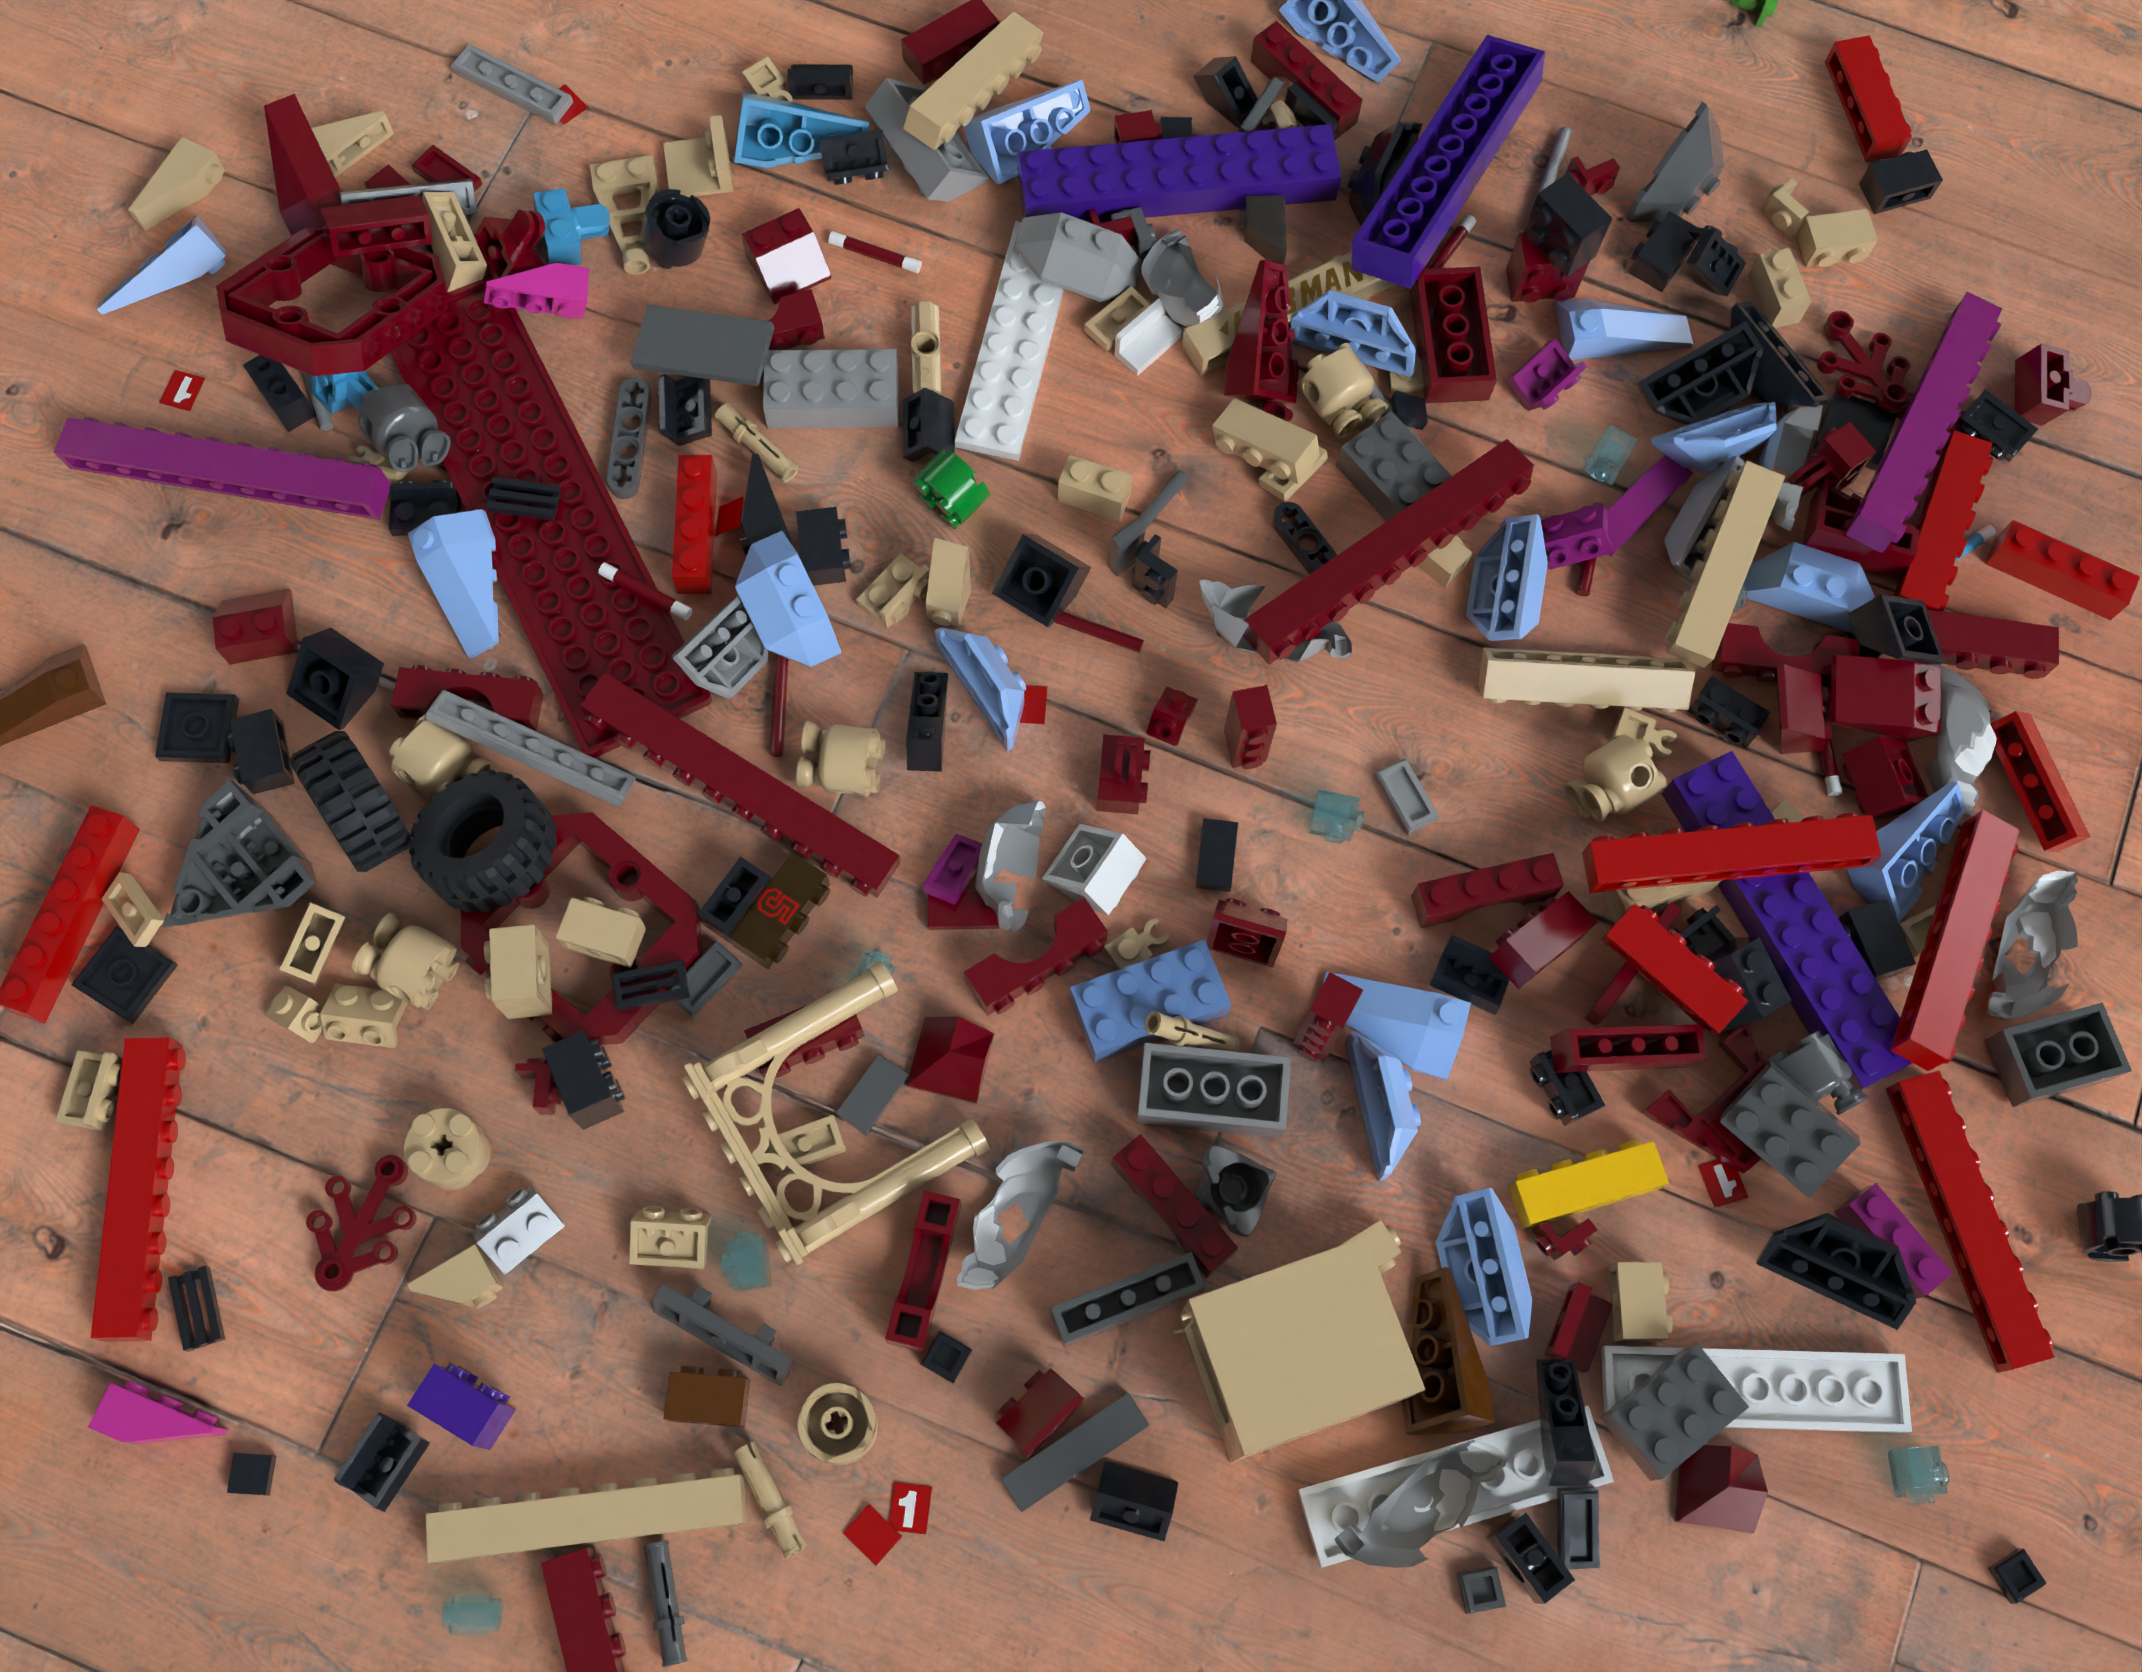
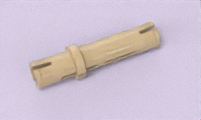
M729 402L719 407L715 413V419L720 421L734 434L733 438L737 443L744 444L754 454H759L761 461L773 470L783 482L786 483L794 478L799 470V466L794 464L758 431L757 424L754 421L745 419Z
M1153 1011L1148 1014L1145 1020V1030L1148 1034L1167 1038L1170 1043L1178 1046L1187 1044L1197 1048L1238 1052L1240 1048V1041L1237 1036L1192 1024L1188 1018L1182 1016L1173 1018Z
M753 1441L733 1452V1456L741 1467L766 1518L763 1521L767 1529L771 1528L784 1554V1558L787 1559L804 1550L807 1544L804 1542L792 1518L794 1512L791 1506H786L760 1455L756 1442Z

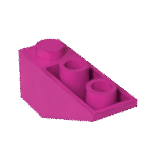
M553 263L487 281L484 303L492 304L498 308L511 307L524 309L536 314L549 313L560 315L567 319H583L587 305L589 268Z
M130 1380L127 1381L125 1386L110 1383L88 1425V1428L120 1442L130 1444L225 1435L227 1429L215 1424L218 1417L198 1409L192 1415L181 1410L184 1405L183 1402L166 1395H162L160 1400H157L147 1395L150 1388Z

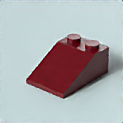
M1847 655L1832 656L1831 723L1907 742L1940 734V667L1898 659Z
M1228 898L1226 901L1219 899L1206 943L1209 950L1273 968L1286 936L1288 919L1280 917L1281 914L1272 909L1261 908L1259 911L1246 907L1244 902L1237 899Z

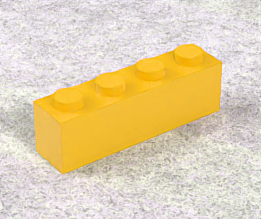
M1635 1139L1619 1145L1620 1151L1607 1154L1606 1149H1601L1586 1154V1161L1573 1164L1572 1159H1567L1550 1165L1552 1171L1539 1174L1537 1169H1532L1516 1175L1517 1181L1510 1185L1508 1189L1522 1229L1538 1226L1544 1221L1548 1223L1665 1187L1669 1184V1180L1654 1141L1642 1144L1640 1139Z

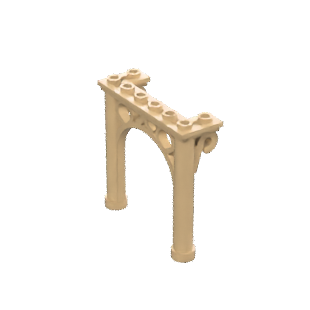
M881 960L868 966L867 972L702 1066L699 1062L693 1066L691 1063L684 1066L688 1074L682 1077V1080L694 1100L701 1096L708 1108L702 1112L712 1132L720 1129L726 1139V1142L720 1146L730 1164L738 1161L745 1174L738 1178L749 1197L756 1193L763 1207L757 1209L767 1229L773 1226L777 1229L781 1239L775 1242L786 1263L793 1259L796 1265L804 1262L802 1258L808 1255V1253L974 1154L978 1157L990 1150L980 1128L973 1118H970L960 1124L955 1130L871 1179L857 1183H836L822 1179L807 1171L789 1154L781 1142L774 1125L771 1110L772 1087L780 1066L801 1045L898 991L893 978ZM773 1059L766 1073L763 1085L748 1078H741ZM727 1085L723 1101H721L716 1091ZM742 1086L749 1087L762 1095L758 1113L750 1118L740 1116L731 1102L733 1092ZM763 1118L765 1127L759 1128L761 1134L760 1143L757 1149L751 1153L734 1123L736 1122L742 1126H752ZM769 1139L778 1155L766 1153L769 1147ZM773 1163L779 1166L782 1171L788 1166L794 1173L787 1174L781 1179L777 1187V1195L775 1196L758 1165ZM793 1180H802L813 1185L814 1202L807 1211L797 1212L793 1210L785 1198V1188ZM822 1189L838 1193H851L819 1213L817 1212L821 1205ZM790 1216L804 1221L793 1227L787 1217Z

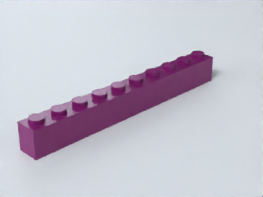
M1969 292L1965 293L1956 306L1845 534L1846 536L1881 553L1885 551L1891 542L1895 544L1899 542L1907 528L1906 525L1902 524L1904 519L1908 520L1918 505V502L1913 499L1915 496L1919 497L1929 481L1928 478L1924 477L1925 473L1930 474L1939 460L1940 456L1935 454L1936 450L1940 451L1947 442L1950 433L1946 429L1954 425L1961 412L1956 407L1957 405L1962 406L1968 397L1971 388L1967 387V384L1973 383L1981 369L1977 362L1981 363L1992 346L1987 341H1992L2001 327V323L1997 322L2003 308Z
M68 417L54 450V453L70 469L375 520H380L391 485L382 469L371 463L357 465L348 463L340 458L327 460L303 452L296 455L273 447L265 450L255 448L243 442H238L237 445L228 444L212 437H207L204 440L193 438L181 432H176L175 435L162 433L150 427H145L142 430L131 428L119 422H115L113 425L101 423L89 417H84L83 420Z

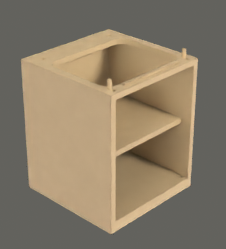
M1367 1237L1191 1298L1187 1301L1179 1315L1181 1326L1172 1329L1174 1335L1184 1331L1230 1463L1398 1403L1425 1390Z

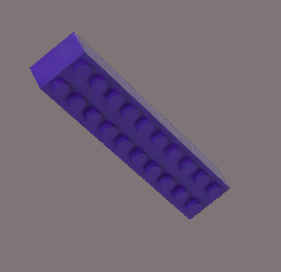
M1490 35L1485 37L1353 238L1352 270L1409 289L1412 288L1542 82L1545 51Z
M1331 124L1018 152L1017 167L1024 218L1062 212L1088 222V212L1094 209L1099 221L1104 222L1110 221V216L1120 210H1131L1141 207L1144 217L1148 218L1334 201L1337 198L1342 179Z
M1733 751L1674 778L1661 793L1685 833L1696 832L1697 829L1709 825H1717L1719 829H1728L1742 822H1753L1754 826H1760L1775 820ZM1809 872L1723 880L1718 884L1749 937H1760L1791 999L1790 1004L1808 1033L1811 1035L1820 1030L1823 1036L1829 1034L1837 1050L1851 1067L1852 1075L1849 1081L1853 1087L1850 1090H1863L1912 1064V1062L1890 1051L1900 1016Z

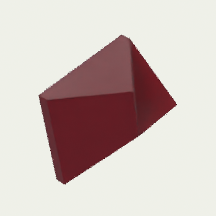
M925 1017L906 1086L977 1104L995 1034L961 1017Z
M1703 1445L1680 1464L1678 1468L1676 1522L1755 1533L1768 1494L1758 1454L1728 1446Z

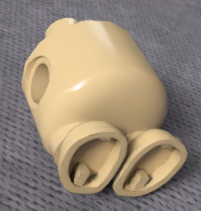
M1349 343L1342 344L1327 357L1324 354H1320L1313 358L1307 365L1309 371L1297 382V386L1319 417L1325 420L1329 427H1333L1337 439H1342L1352 434L1356 428L1361 430L1371 425L1388 408L1387 402H1384L1382 399H1371L1369 397L1375 385L1374 379Z
M426 714L416 722L414 730L406 738L401 737L397 739L389 751V754L394 757L391 767L393 774L426 798H430L436 791L439 794L446 789L445 785L452 780L458 782L461 778L463 779V775L470 773L480 775L481 771H492L493 762L491 760H486L483 757L475 760L471 758L472 748L467 740L457 733L426 720Z
M810 721L805 722L801 741L802 751L807 755L820 751L818 765L807 757L802 756L799 759L796 777L798 788L809 787L815 782L816 786H822L829 793L855 794L863 797H868L870 793H878L881 775L876 772L878 759H883L885 739L880 738L876 728L835 724L821 733L818 725Z
M1624 734L1617 736L1587 755L1583 762V773L1587 785L1575 780L1565 783L1563 789L1569 802L1583 818H1590L1592 816L1594 820L1602 822L1610 812L1612 814L1628 813L1658 794L1667 783L1664 775L1656 768L1650 758L1653 755L1650 745L1642 738L1635 741Z
M390 912L377 926L374 934V944L366 942L360 948L351 968L357 974H370L371 979L375 980L383 990L412 1006L429 1010L438 997L439 992L437 989L443 980L449 982L454 977L459 963L454 961L457 949L453 943L419 925H410L401 930L400 920L395 914ZM378 949H385L382 956H380Z

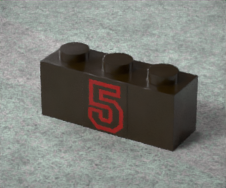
M792 852L729 936L733 947L766 969H769L773 962L779 963L788 951L789 946L787 943L794 934L799 935L807 926L810 919L808 915L814 906H821L830 893V888H828L830 883L827 874Z

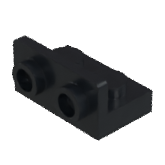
M1706 225L1704 228L1691 226L1688 233L1697 241V244L1686 263L1718 295L1728 297L1746 262L1737 253L1738 249L1721 237L1722 232L1719 229Z
M433 480L430 483L400 481L397 484H391L389 487V531L392 536L408 535L410 531L434 516L461 512V498L453 482L445 480Z
M1713 676L1709 678L1688 709V712L1693 714L1698 722L1706 726H1712L1723 733L1728 741L1733 744L1742 745L1745 748L1756 738L1759 729L1771 713Z

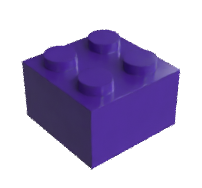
M450 1362L446 1368L433 1364L407 1404L408 1407L471 1446L491 1450L516 1410L507 1404L510 1398L509 1395L483 1382L479 1386L475 1383L479 1377L463 1367L456 1366Z

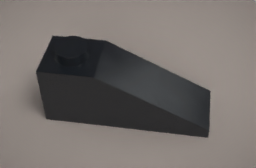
M759 454L752 455L741 521L745 535L740 536L739 539L745 556H747L751 544L780 531H783L792 545L790 535Z

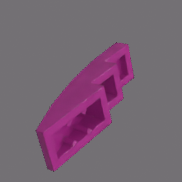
M1665 455L1632 485L1607 511V534L1613 545V552L1608 555L1612 556L1639 532L1647 521L1667 503L1670 497L1689 480L1694 472L1689 468H1683Z

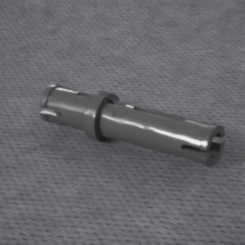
M668 1540L653 1542L643 1546L646 1554L656 1622L652 1623L653 1631H658L663 1662L662 1667L688 1661L681 1628L685 1621L684 1616L679 1615Z

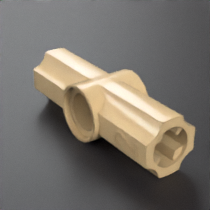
M930 301L918 302L915 306H911L913 394L923 388H928L942 395L939 306L932 304ZM930 350L931 352H930V353H922L921 351Z

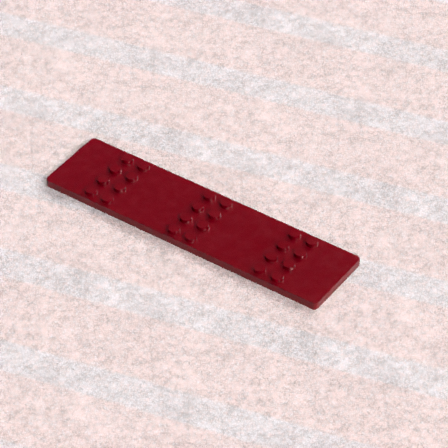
M488 274L479 281L446 292L448 310L390 353L405 384L412 387L436 416L438 430L449 436L450 449L443 463L466 511L480 509L486 511L495 537L496 551H492V565L583 753L596 758L622 746L614 740L615 734L605 728L600 732L587 724L584 720L586 716L580 707L604 672L679 719L710 705L712 697L709 690L697 686L672 658L671 655L685 642L669 611L598 574L600 566L606 562L658 590L516 308H498L492 304L484 303L487 281L494 280L492 275ZM493 477L560 486L562 492L555 521L488 512L486 503L490 501L489 491L493 489ZM499 499L498 501L501 503H509L549 509L550 507L547 505L533 503L531 505L519 503L518 501Z

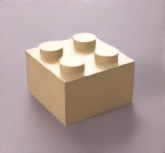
M534 924L489 929L490 941L484 943L485 960L487 964L490 963L491 977H486L485 979L487 999H491L496 1008L508 1019L552 1015L550 944Z

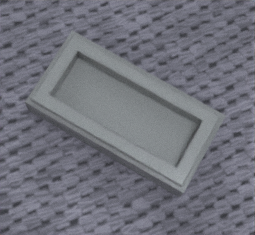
M1406 758L1375 773V779L1407 835L1438 821L1440 816Z

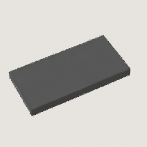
M647 305L630 363L634 369L759 386L774 325L771 321Z

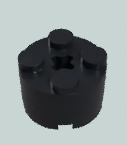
M676 189L662 190L651 197L645 209L639 232L640 242L646 253L656 261L658 266L665 269H670L673 266H686L700 258L710 225V214L703 202L693 195L690 198L681 195V191Z
M2100 1192L2094 1195L2095 1201L2077 1205L2083 1254H2088L2089 1259L2105 1262L2130 1261L2129 1255L2140 1252L2142 1254V1194L2134 1195L2131 1198H2119V1193Z

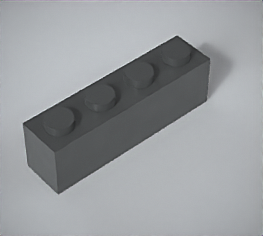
M1189 1252L1050 1308V1314L1063 1348H1066L1203 1293L1206 1286L1192 1252Z

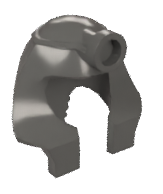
M1212 1145L1208 1148L1202 1161L1207 1174L1204 1189L1194 1192V1196L1207 1211L1214 1210L1223 1216L1229 1231L1243 1237H1248L1261 1216L1270 1187L1276 1177V1172L1242 1154Z

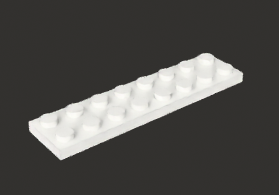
M1015 221L955 438V447L1019 461L1064 288L1039 280L1026 264L1022 255L1018 254L1014 249L1021 222Z
M1602 1346L1604 1414L1684 1348ZM1702 1348L1749 1406L1747 1410L1725 1428L1912 1432L1905 1354Z
M1589 1405L1584 1407L1595 1456V1464L1587 1486L1548 1485L1542 1453L1540 1420L1471 1439L1493 1445L1506 1454L1508 1460L1505 1467L1498 1469L1495 1479L1479 1484L1475 1505L1464 1526L1557 1499V1488L1598 1487L1614 1482ZM1471 1440L1298 1489V1496L1319 1567L1322 1568L1353 1559L1343 1553L1334 1539L1351 1523L1363 1531L1372 1511L1414 1474L1430 1456ZM1433 1497L1430 1504L1425 1508H1417L1414 1506L1415 1511L1426 1512L1430 1510V1506L1434 1501ZM1459 1523L1452 1529L1460 1527Z

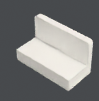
M1160 298L1115 337L1114 356L1136 376L1173 346L1183 335V330L1165 315V308Z

